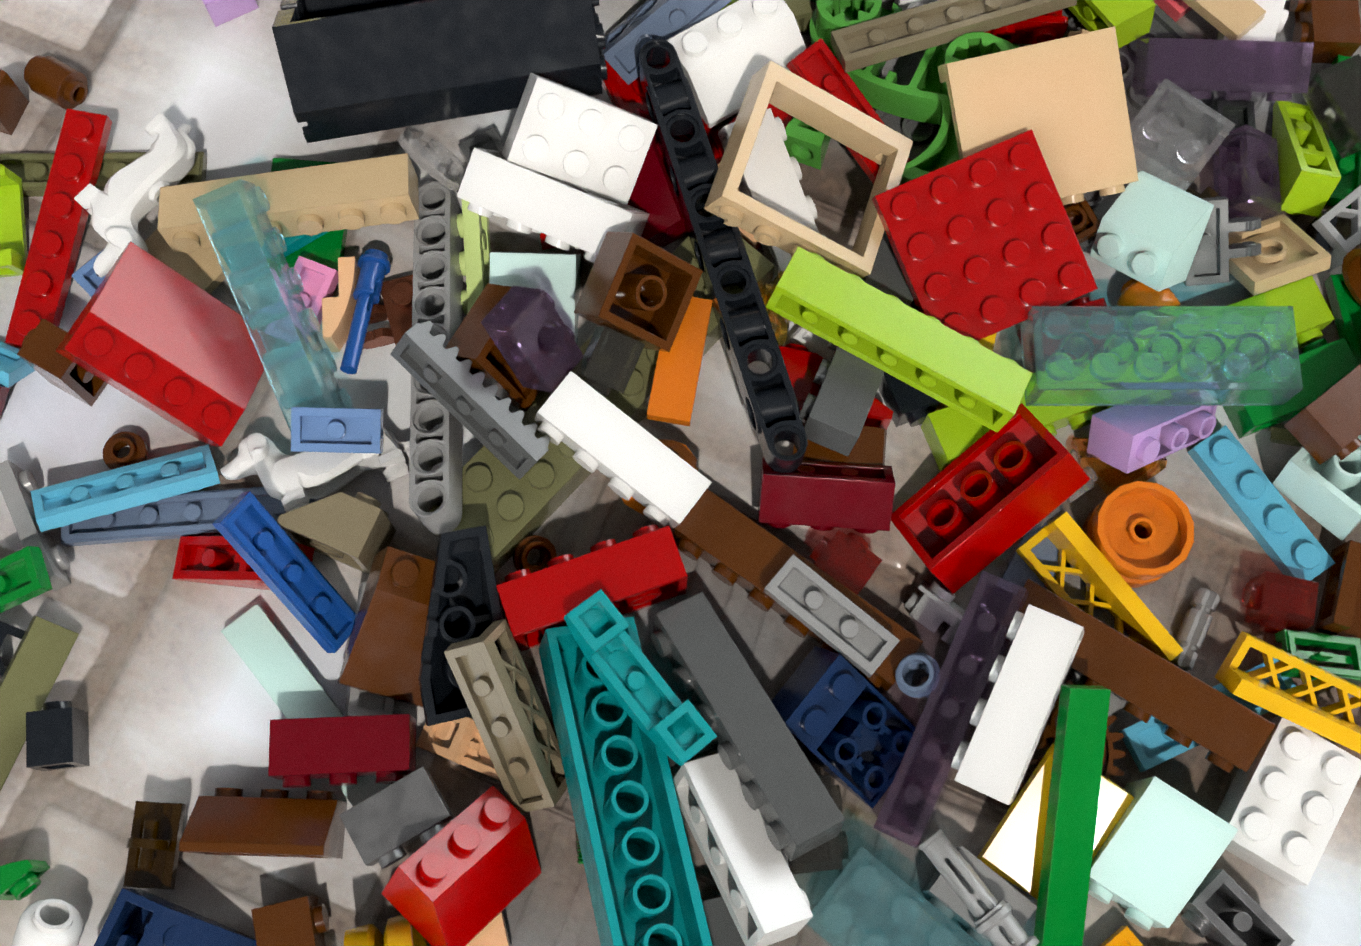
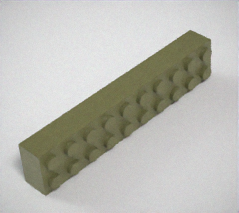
M688 237L672 254L700 269L690 237ZM743 239L762 295L771 286L775 265ZM701 275L692 297L710 300ZM727 284L722 287L729 294H738L743 291L736 284ZM713 307L703 356L722 337ZM600 326L542 386L529 409L523 411L524 416L521 423L524 426L535 423L537 428L540 426L534 420L537 412L569 372L572 371L639 424L647 415L659 351L642 348ZM536 429V432H535V435H534V436H535L537 439H538V438H541V437H544V436ZM562 441L559 445L549 442L547 447L549 450L520 480L485 446L462 467V518L457 528L453 531L486 525L494 575L513 556L518 542L527 536L533 535L591 474V472L573 459L572 456L575 452ZM442 502L434 505L430 512L436 511Z

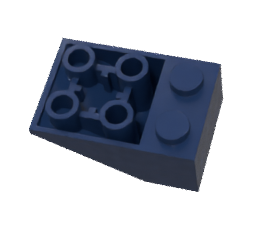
M817 646L811 650L771 700L803 753L872 809L927 739L842 655Z
M122 888L94 946H257L255 938L145 890Z

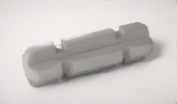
M1199 588L1194 592L1190 602L1192 608L1187 610L1175 641L1184 651L1175 657L1171 663L1186 672L1194 667L1198 657L1195 651L1201 649L1213 619L1210 614L1216 611L1219 604L1220 596L1214 591Z

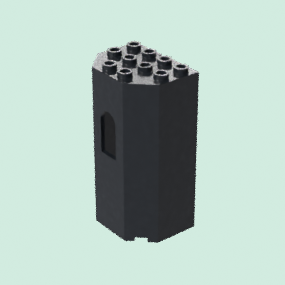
M282 0L280 4L281 10L277 12L272 25L293 113L298 123L307 122L308 126L302 127L307 143L515 109L519 106L530 73L589 96L603 94L602 80H608L605 57L601 52V49H606L602 22H599L598 13H595L594 8L600 5L599 0Z

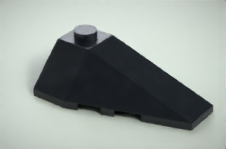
M486 525L439 534L418 678L427 726L472 716L444 651L453 643L479 637L493 621L502 619ZM496 640L495 644L501 656V650Z

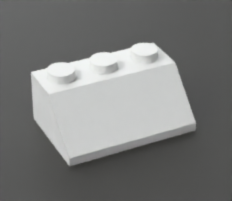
M739 0L666 40L677 51L684 75L691 86L700 116L709 129L739 112L751 77L770 60L789 70L786 65L806 50L795 16L784 0Z

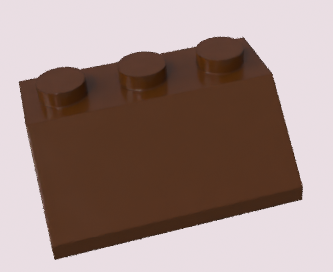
M215 788L214 796L198 797L180 839L179 851L205 855L342 859L345 826L339 815L347 811V803L334 800L335 792L308 790L306 799L288 798L289 790L261 789L260 798L243 797V789Z

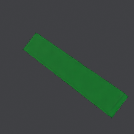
M1061 685L1034 935L1040 941L1037 946L1083 945L1111 689L1103 686Z

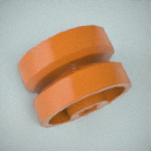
M1136 481L1119 486L1089 513L1082 527L1084 533L1131 588L1152 584L1174 570L1187 558L1194 543V522L1187 505L1175 492L1153 482Z

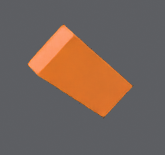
M692 297L670 352L659 351L647 409V419L690 426L713 300Z

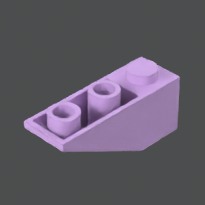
M1215 397L1130 402L1115 405L1092 415L1086 453L1128 474L1211 436L1216 426L1215 413L1218 399Z

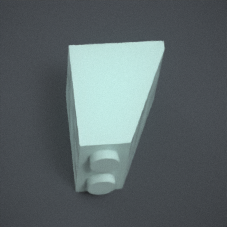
M490 252L489 284L522 288L570 341L556 364L563 365L567 358H570L577 351L579 315L573 312L580 298L581 254Z
M1156 776L1126 784L1124 789L1131 793L1134 799L1092 860L1088 891L1089 895L1105 904H1109L1112 900L1125 908L1124 917L1147 931L1151 927L1169 928L1238 831L1237 828Z

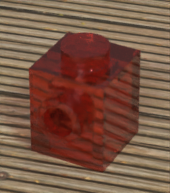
M838 530L831 540L824 536L809 556L815 561L814 565L857 595L882 561L881 558L869 551L870 545L862 537L853 532H849L846 535L841 530Z
M1269 571L1259 574L1246 583L1242 592L1241 603L1246 608L1244 621L1259 624V630L1270 634H1275L1283 629L1302 631L1313 626L1319 583Z

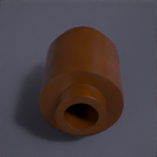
M35 56L29 60L24 69V80L30 89L63 109H73L82 104L87 97L88 81L86 76L52 56Z

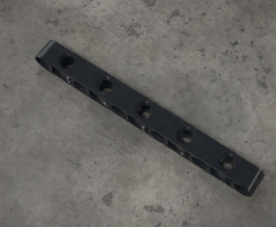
M653 39L646 42L639 53L640 82L645 94L651 121L658 125L655 134L699 268L703 271L702 277L709 298L713 300L712 307L752 428L757 434L768 466L779 473H790L802 464L808 445L798 402L739 228L725 225V220L716 215L704 217L697 213L705 207L718 171V166L691 86L684 75L676 49L666 40ZM660 64L664 65L665 67L662 69H655L651 66ZM684 135L689 137L691 140L686 142L676 141L674 138L677 136ZM727 284H736L743 291L738 294H729L722 287ZM754 361H761L768 365L770 370L764 374H757L752 372L748 365ZM779 441H789L795 445L797 452L790 456L781 455L777 452L774 445Z

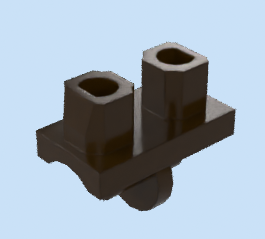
M136 801L131 838L127 839L126 845L129 851L123 887L175 889L180 853L179 842L182 837L186 804Z

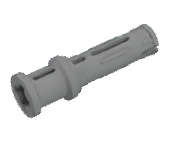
M942 829L938 830L919 846V849L926 854L947 884L976 918L974 925L978 934L985 933L994 946H1037L1040 941L1035 935L1029 936L1011 914L1013 907L1009 902H1005L1003 899L998 901L971 865L967 863L956 847L945 836ZM945 858H949V860L961 873L964 879L972 887L974 892L969 891V889L953 871L950 865L946 862ZM978 899H981L988 907L987 911L977 901ZM999 926H1002L1014 940V944L1008 940Z

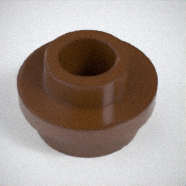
M120 432L108 439L103 448V460L111 470L146 461L148 456V448L145 441L133 432ZM124 446H130L129 454L123 458H118L120 449Z
M539 535L527 536L520 540L514 549V566L517 571L530 569L531 573L548 568L547 562L557 557L556 549L551 541ZM532 549H538L540 552L539 560L534 564H529L527 560L528 553Z

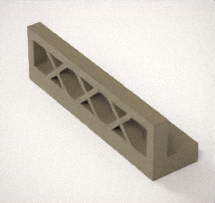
M506 619L493 621L479 637L453 643L444 651V654L509 802L520 813L553 807L567 789L558 740ZM496 640L501 650V656L495 644ZM515 684L518 689V695L515 691ZM533 726H534L535 731H536V737H535L534 732H533ZM550 766H551V768H552V770H553V773H554V775H555V777H556L555 779H553V776H552V774H551V772H550Z

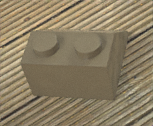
M342 492L336 493L281 514L276 521L294 542L314 548V552L368 575L374 556L390 545L396 532L395 527L388 519L389 514L380 509L382 503L361 492H357L355 497Z

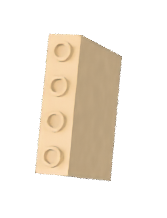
M1115 26L937 66L940 83L946 82L960 159L1032 129L1063 205L1084 201V193L1099 190L1100 196L1125 192L1124 184L1139 181Z

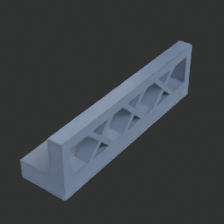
M647 0L605 36L606 49H602V55L604 54L605 60L630 85L640 76L639 53L646 42L653 39L668 40L719 12L732 0Z

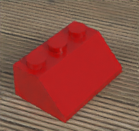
M494 786L490 787L398 866L381 894L431 946H467L542 873L526 818Z

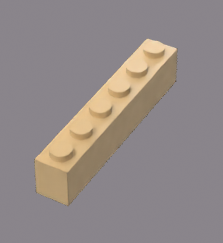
M408 153L160 187L157 229L172 251L176 253L194 252L198 249L217 246L233 247L238 244L256 241H275L279 238L300 235L314 236L322 232L344 229L357 230L362 227L381 224H400L404 221L419 219L418 177Z

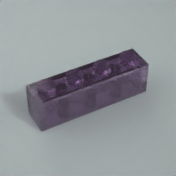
M1182 38L1137 39L1133 89H1146L1145 97L1170 98L1171 90H1186L1185 99H1211L1212 91L1226 92V100H1251L1252 93H1267L1266 101L1292 102V94L1308 93L1314 43Z

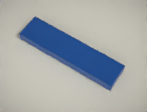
M251 491L241 493L212 523L213 526L326 653H336L352 634L356 613Z

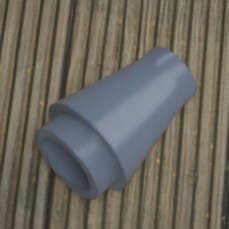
M912 653L904 657L897 666L896 682L904 694L914 698H931L940 692L942 687L940 668L936 660L930 655ZM925 676H929L928 680L926 682H922V684L920 685L921 679Z

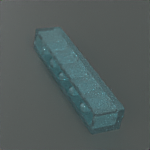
M239 179L194 198L193 202L290 432L291 407L354 408L348 392L345 388L340 389L334 376V372H337V365L332 353L328 348L323 349L317 335L321 330L319 321L311 308L306 309L300 292L304 291L302 280L293 267L289 268L283 252L287 251L284 237L277 227H272L266 213L270 210V205L264 191L259 186L255 187L254 183Z

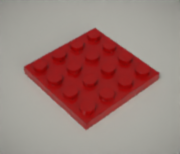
M1032 129L872 198L919 312L935 317L943 325L963 336L979 341L1098 289Z

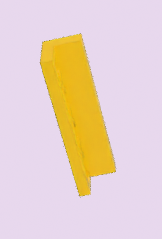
M1067 511L1052 519L1015 550L1046 585L1047 590L1076 607H1085V612L1093 616L1094 608L1108 610L1115 618V630L1123 634L1124 629L1129 635L1127 636L1128 638L1169 662L1184 651ZM1047 537L1059 550L1058 566L1042 564L1031 549ZM1066 561L1072 568L1065 567ZM1049 572L1056 573V580ZM1065 574L1080 576L1086 583L1085 600L1071 599L1064 591ZM1094 594L1101 602L1094 601Z
M1241 631L1214 677L1233 695L1361 754V726L1355 724L1352 709L1361 706V687ZM1250 647L1261 651L1265 667L1250 672L1238 669ZM1273 658L1278 659L1280 661L1274 663ZM1293 668L1299 669L1302 684L1286 690L1281 689L1277 674ZM1311 676L1318 679L1311 681ZM1268 677L1269 683L1262 679ZM1335 686L1339 702L1322 708L1319 707L1314 692ZM1348 693L1354 695V697L1349 698ZM1305 695V696H1306V700H1304V699H1302V698H1300V697ZM1342 713V714H1343V718L1340 717V716H1338V715H1336V714Z

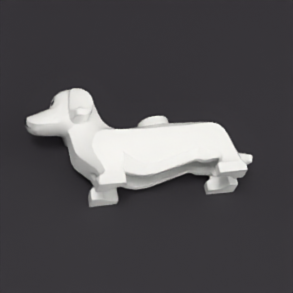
M159 112L144 128L150 136L158 135L152 143L150 150L111 176L105 185L104 191L97 189L89 183L74 197L84 209H88L87 212L92 216L94 230L108 242L94 262L93 269L98 277L102 278L108 274L130 241L148 253L147 245L138 232V224L155 206H159L160 187L177 185L193 168L196 148L194 141L187 135L192 128L191 126L182 124L179 128H175Z
M383 428V453L301 452L296 455H286L269 438L260 433H253L241 440L238 444L237 457L222 467L220 473L228 480H238L257 474L266 492L271 497L281 500L285 511L289 512L310 504V498L319 499L334 494L366 470L386 467L383 475L387 483L409 474L403 452L410 449V441L398 442L391 431Z

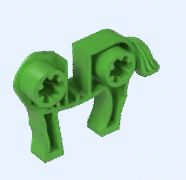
M817 0L816 9L812 14L809 24L810 44L812 45L822 38L837 58L830 43L832 31L887 16L890 13L881 7L882 0ZM893 2L892 14L902 11V8ZM971 32L963 34L952 42L926 49L909 85H898L897 73L890 70L885 80L879 78L886 61L847 72L872 108L914 121L939 124V132L929 147L915 159L906 163L899 185L960 160L946 82L940 83L937 66L1019 48V46L1013 45L1009 41L990 33ZM794 117L785 128L787 140L784 141L789 156H794L799 163L821 170L831 137Z

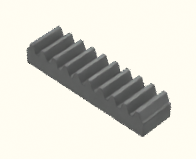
M431 321L417 322L404 333L390 355L520 480L549 450L547 447L551 438L547 435L537 439L534 436L537 425L532 423L524 426L521 423L524 412L520 410L511 413L508 410L512 401L509 397L497 400L495 396L498 387L492 385L485 388L482 385L485 374L480 372L472 375L469 372L472 365L470 359L459 362L456 359L459 352L456 346L445 349L443 344L446 336L444 334L432 336L430 334L433 326Z

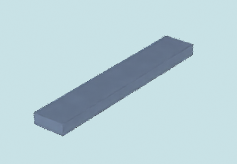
M264 487L188 492L61 527V544L65 547L177 539L180 536L222 535L212 523L241 493L251 491L276 521L279 515L286 513L281 500L271 497ZM310 498L309 503H313V502L318 501V500H321V499H323V498H319V499H311V498Z

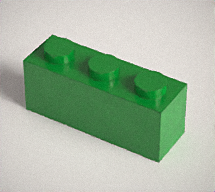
M1323 338L1302 348V354L1290 358L1288 353H1284L1264 363L1265 368L1253 372L1251 367H1248L1227 377L1228 384L1217 394V397L1238 438L1241 439L1292 419L1356 368L1359 364L1345 338L1331 343H1327L1326 339Z

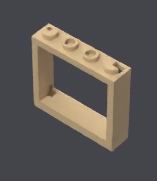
M770 60L751 77L704 209L724 219L725 225L739 227L753 234L759 243L767 246H776L791 254V258L799 246L808 252L820 255L830 264L847 273L855 274L862 279L871 274L885 231L872 198L899 186L913 141ZM768 104L777 107L880 165L852 251L738 191Z

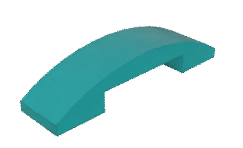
M602 589L564 616L568 628L584 656L615 700L637 726L679 766L684 765L717 737L689 699L684 703L680 701L625 630L630 625Z

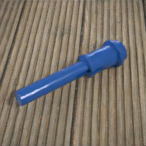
M368 249L358 259L357 264L360 272L356 288L353 292V297L357 302L340 370L346 374L353 375L357 373L373 304L380 302L384 277L390 273L391 264L389 257L385 252L378 249Z

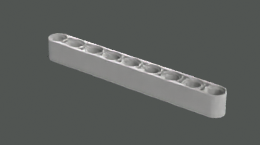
M431 181L419 188V219L414 220L412 326L417 322L431 321L433 326L430 334L432 336L444 334L446 339L443 347L445 348L463 321L461 303L463 275L459 265V252L463 251V238L460 237L457 228V214L462 212L449 187L441 181ZM411 375L410 508L430 532L434 534L451 532L457 528L462 518L463 425ZM441 424L440 427L432 430L436 425ZM442 462L440 467H438L436 470L431 471L433 466ZM442 502L436 511L430 512L434 505Z

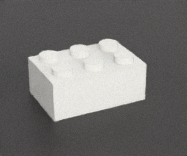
M530 73L501 154L509 162L627 206L658 125L644 117Z
M1278 716L1269 719L1270 722L1275 724L1274 729L1247 773L1241 769L1238 770L1216 815L1238 829L1225 850L1285 886L1308 885L1361 776V760L1312 731Z

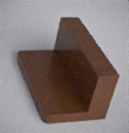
M1349 540L1332 549L1331 558L1335 564L1329 567L1327 571L1315 630L1329 635L1354 637L1361 640V543Z

